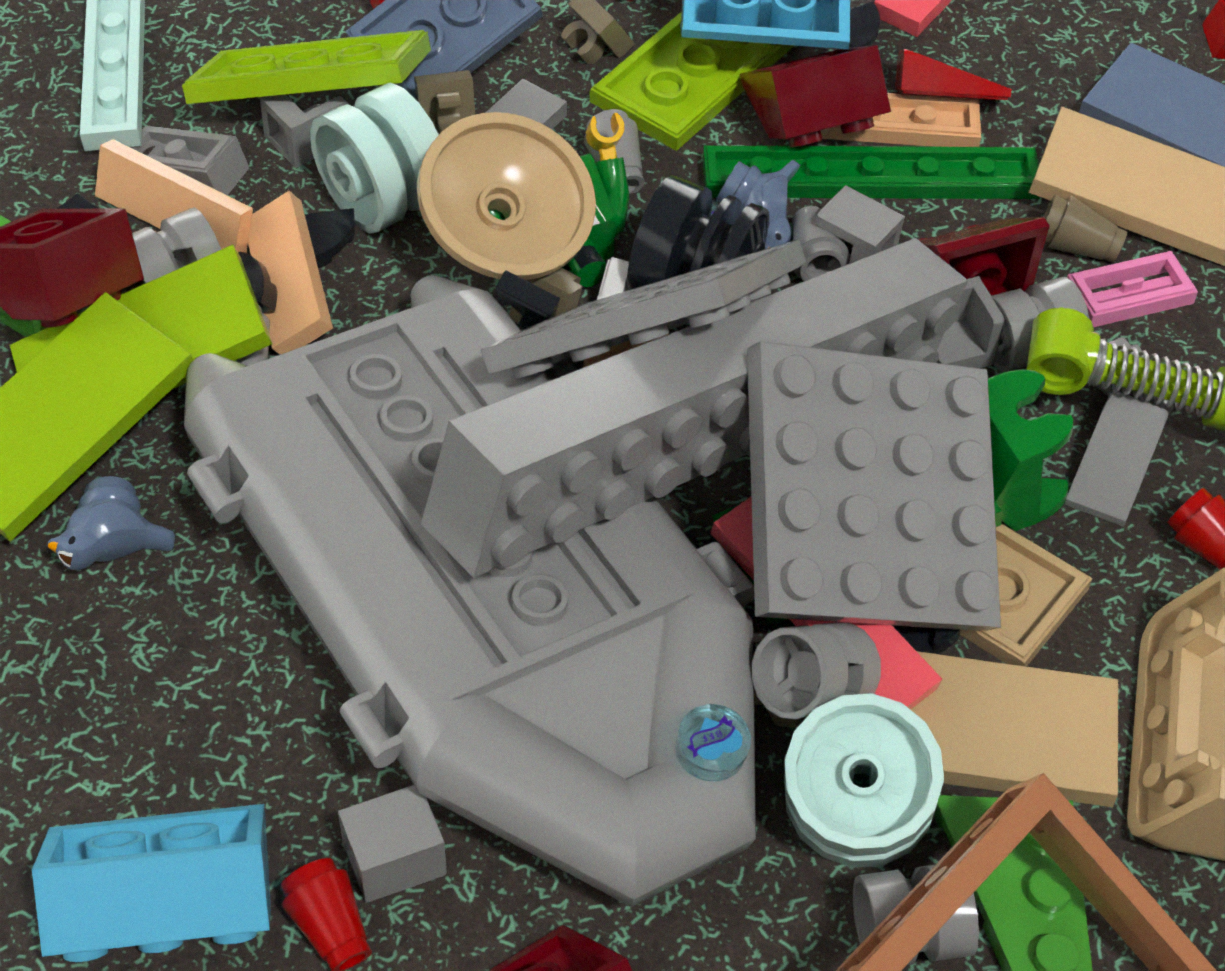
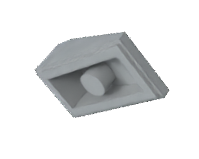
M145 126L142 129L141 146L130 147L143 153L147 148L155 146L146 156L225 195L231 192L249 169L237 137L231 135Z
M1111 392L1101 412L1064 505L1124 527L1169 416L1168 411L1137 398L1125 396L1123 393Z

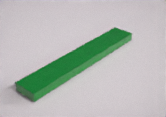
M703 146L705 187L712 191V198L718 197L726 180L739 161L750 168L755 165L762 174L781 170L792 160L798 162L800 168L788 182L787 198H833L844 186H848L869 198H1041L1029 193L1039 166L1035 147Z

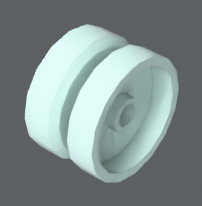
M391 82L381 85L357 97L354 107L346 104L313 120L310 128L311 149L320 176L329 194L341 210L354 208L355 224L361 230L369 234L379 232L402 220L407 209L410 211L420 210L417 196L419 169L427 150L438 136V133L419 102L404 88Z
M873 693L841 695L813 709L794 731L784 760L786 812L800 839L823 858L849 867L884 866L910 853L929 831L944 783L941 749L927 723L903 703ZM854 774L868 775L870 787L862 788L853 784Z

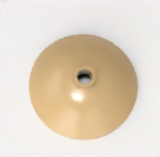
M502 112L481 113L463 118L451 124L435 138L427 150L419 169L417 180L418 203L428 230L437 243L452 258L469 269L485 276L501 279L505 270L524 280L549 275L561 269L577 255L591 232L595 218L596 199L593 183L584 162L573 147L559 134L530 118ZM495 209L500 211L504 215L505 220L495 218L489 213V210Z

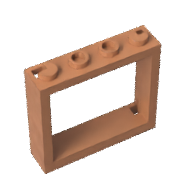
M1042 773L1008 788L836 971H902L1028 833L1034 837L1150 971L1217 970L1049 778Z

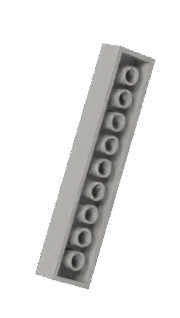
M914 238L753 301L746 307L729 312L730 316L699 327L691 328L689 326L451 419L447 425L421 525L473 578L501 565L503 567L512 566L532 551L554 541L556 543L565 542L585 527L603 519H615L628 508L652 497H664L680 484L700 475L704 477L710 476L723 465L742 456H750L748 347L764 341L937 363L939 359L937 349L945 331L952 326L960 313L958 302L968 280L917 238Z

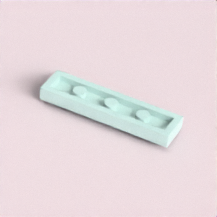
M86 0L80 137L84 151L100 150L101 144L113 139L128 147L141 146L145 0Z

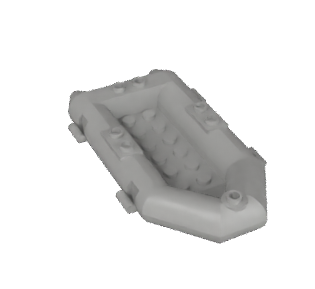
M430 275L420 279L412 288L410 309L250 366L212 353L203 354L194 359L188 366L186 373L184 428L188 438L202 459L190 465L187 475L216 521L226 523L233 520L238 514L240 515L243 523L356 696L350 698L341 706L340 714L374 767H386L397 758L420 794L630 907L751 846L756 839L754 685L752 682L754 649L752 618L743 606L753 601L754 585L720 543L713 542L696 549L657 499L652 497L628 508L615 519H603L579 530L565 542L556 543L554 541L532 551L512 566L503 567L501 565L473 578L421 525L449 420L577 371L578 368L569 358L552 363L553 367L517 379L512 368L488 374L480 349L521 332V330L488 291L440 276ZM725 715L727 720H733L732 726L742 736V745L737 751L732 753L723 752L720 757L713 760L704 759L700 755L693 758V751L688 749L687 746L691 745V736L700 731L705 718L719 722ZM722 723L720 727L695 735L692 739L695 750L701 745L723 739L731 732L732 727ZM720 730L723 736L717 737L715 732ZM710 733L713 734L715 739L711 740L712 736H709L711 735ZM703 735H706L708 741L704 742Z

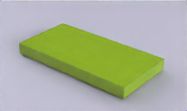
M681 12L590 89L589 102L603 110L618 109L626 112L628 117L636 122L638 130L677 151L745 90L740 78L741 73L772 66L794 45L685 38L681 36Z
M415 30L223 50L182 84L186 104L376 86L390 82L393 84L402 83L431 51L428 31Z
M233 244L121 294V299L117 300L192 355L193 360L203 354L212 353L236 361L273 344L243 262ZM71 323L46 328L10 344L16 371L18 372ZM186 376L174 388L185 384Z
M106 292L0 387V534L10 542L186 376L187 368L193 361L192 355Z

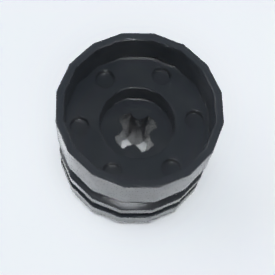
M670 175L662 181L653 194L636 233L628 265V290L764 250L770 224L769 211L765 207L750 203L742 211V202L737 197L729 195L720 202L711 216L712 191L705 186Z

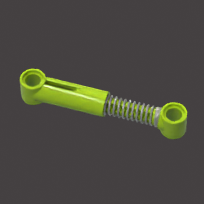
M1051 308L1039 313L1033 320L1026 370L1036 371L1044 375L1045 386L1042 389L1043 392L1064 395L1081 390L1087 383L1089 386L1093 385L1094 387L1102 382L1103 389L1108 388L1112 384L1114 393L1123 387V394L1126 396L1133 390L1135 399L1144 393L1145 402L1151 400L1154 396L1156 405L1165 399L1166 408L1172 406L1174 402L1177 411L1186 405L1187 414L1192 413L1196 408V414L1198 417L1202 416L1204 426L1225 431L1224 366L1212 374L1210 369L1202 371L1199 366L1191 368L1188 362L1181 365L1177 359L1170 362L1167 356L1159 358L1156 353L1149 356L1146 350L1139 353L1135 347L1128 350L1125 344L1117 347L1114 341L1108 343L1105 338L1101 339L1099 333L1094 332L1092 321L1085 314L1075 309Z

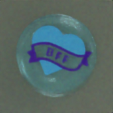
M718 704L698 706L687 713L680 724L675 740L676 756L682 767L696 778L713 782L726 780L738 773L745 763L751 746V734L745 720L734 710Z

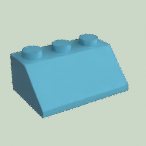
M682 0L681 36L685 38L849 49L850 0Z
M264 804L49 827L32 868L42 957L63 954V959L66 961L84 962L106 955L108 949L138 946V950L144 953H161L180 947L183 944V940L212 937L213 941L218 944H237L255 938L258 931L270 930L271 900Z

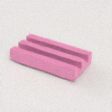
M1172 251L1067 275V278L1072 280L1081 291L1093 327L1194 304L1198 293ZM1169 273V276L1144 281V277ZM1122 283L1121 287L1095 293L1091 291L1092 289Z

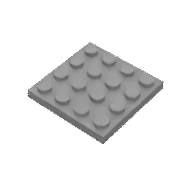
M800 239L581 304L480 350L488 374L512 368L515 378H522L553 367L552 363L570 357L573 362L603 354L610 351L611 346L629 340L631 345H636L669 334L670 329L690 323L691 328L724 319L730 316L729 312L746 307L751 304L752 300L769 295L771 290L791 283L788 273L806 264V258Z
M764 341L748 347L755 617L975 631L1001 628L987 369Z

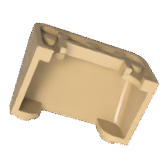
M1225 567L1163 606L1153 615L1143 632L1139 650L1127 823L1132 835L1162 849L1225 861Z

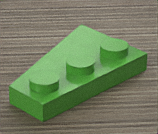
M939 796L934 817L939 828H944L952 847L999 797ZM1068 800L1073 806V800ZM1028 833L974 892L976 903L984 919L983 928L1002 971H1093L1084 895L1034 837Z

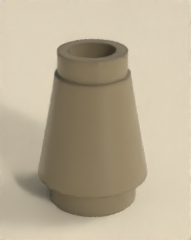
M1054 195L1043 216L1050 225L1046 237V242H1048L1047 248L1099 260L1104 259L1114 263L1127 236V231L1118 228L1116 224L1072 195L1068 199Z

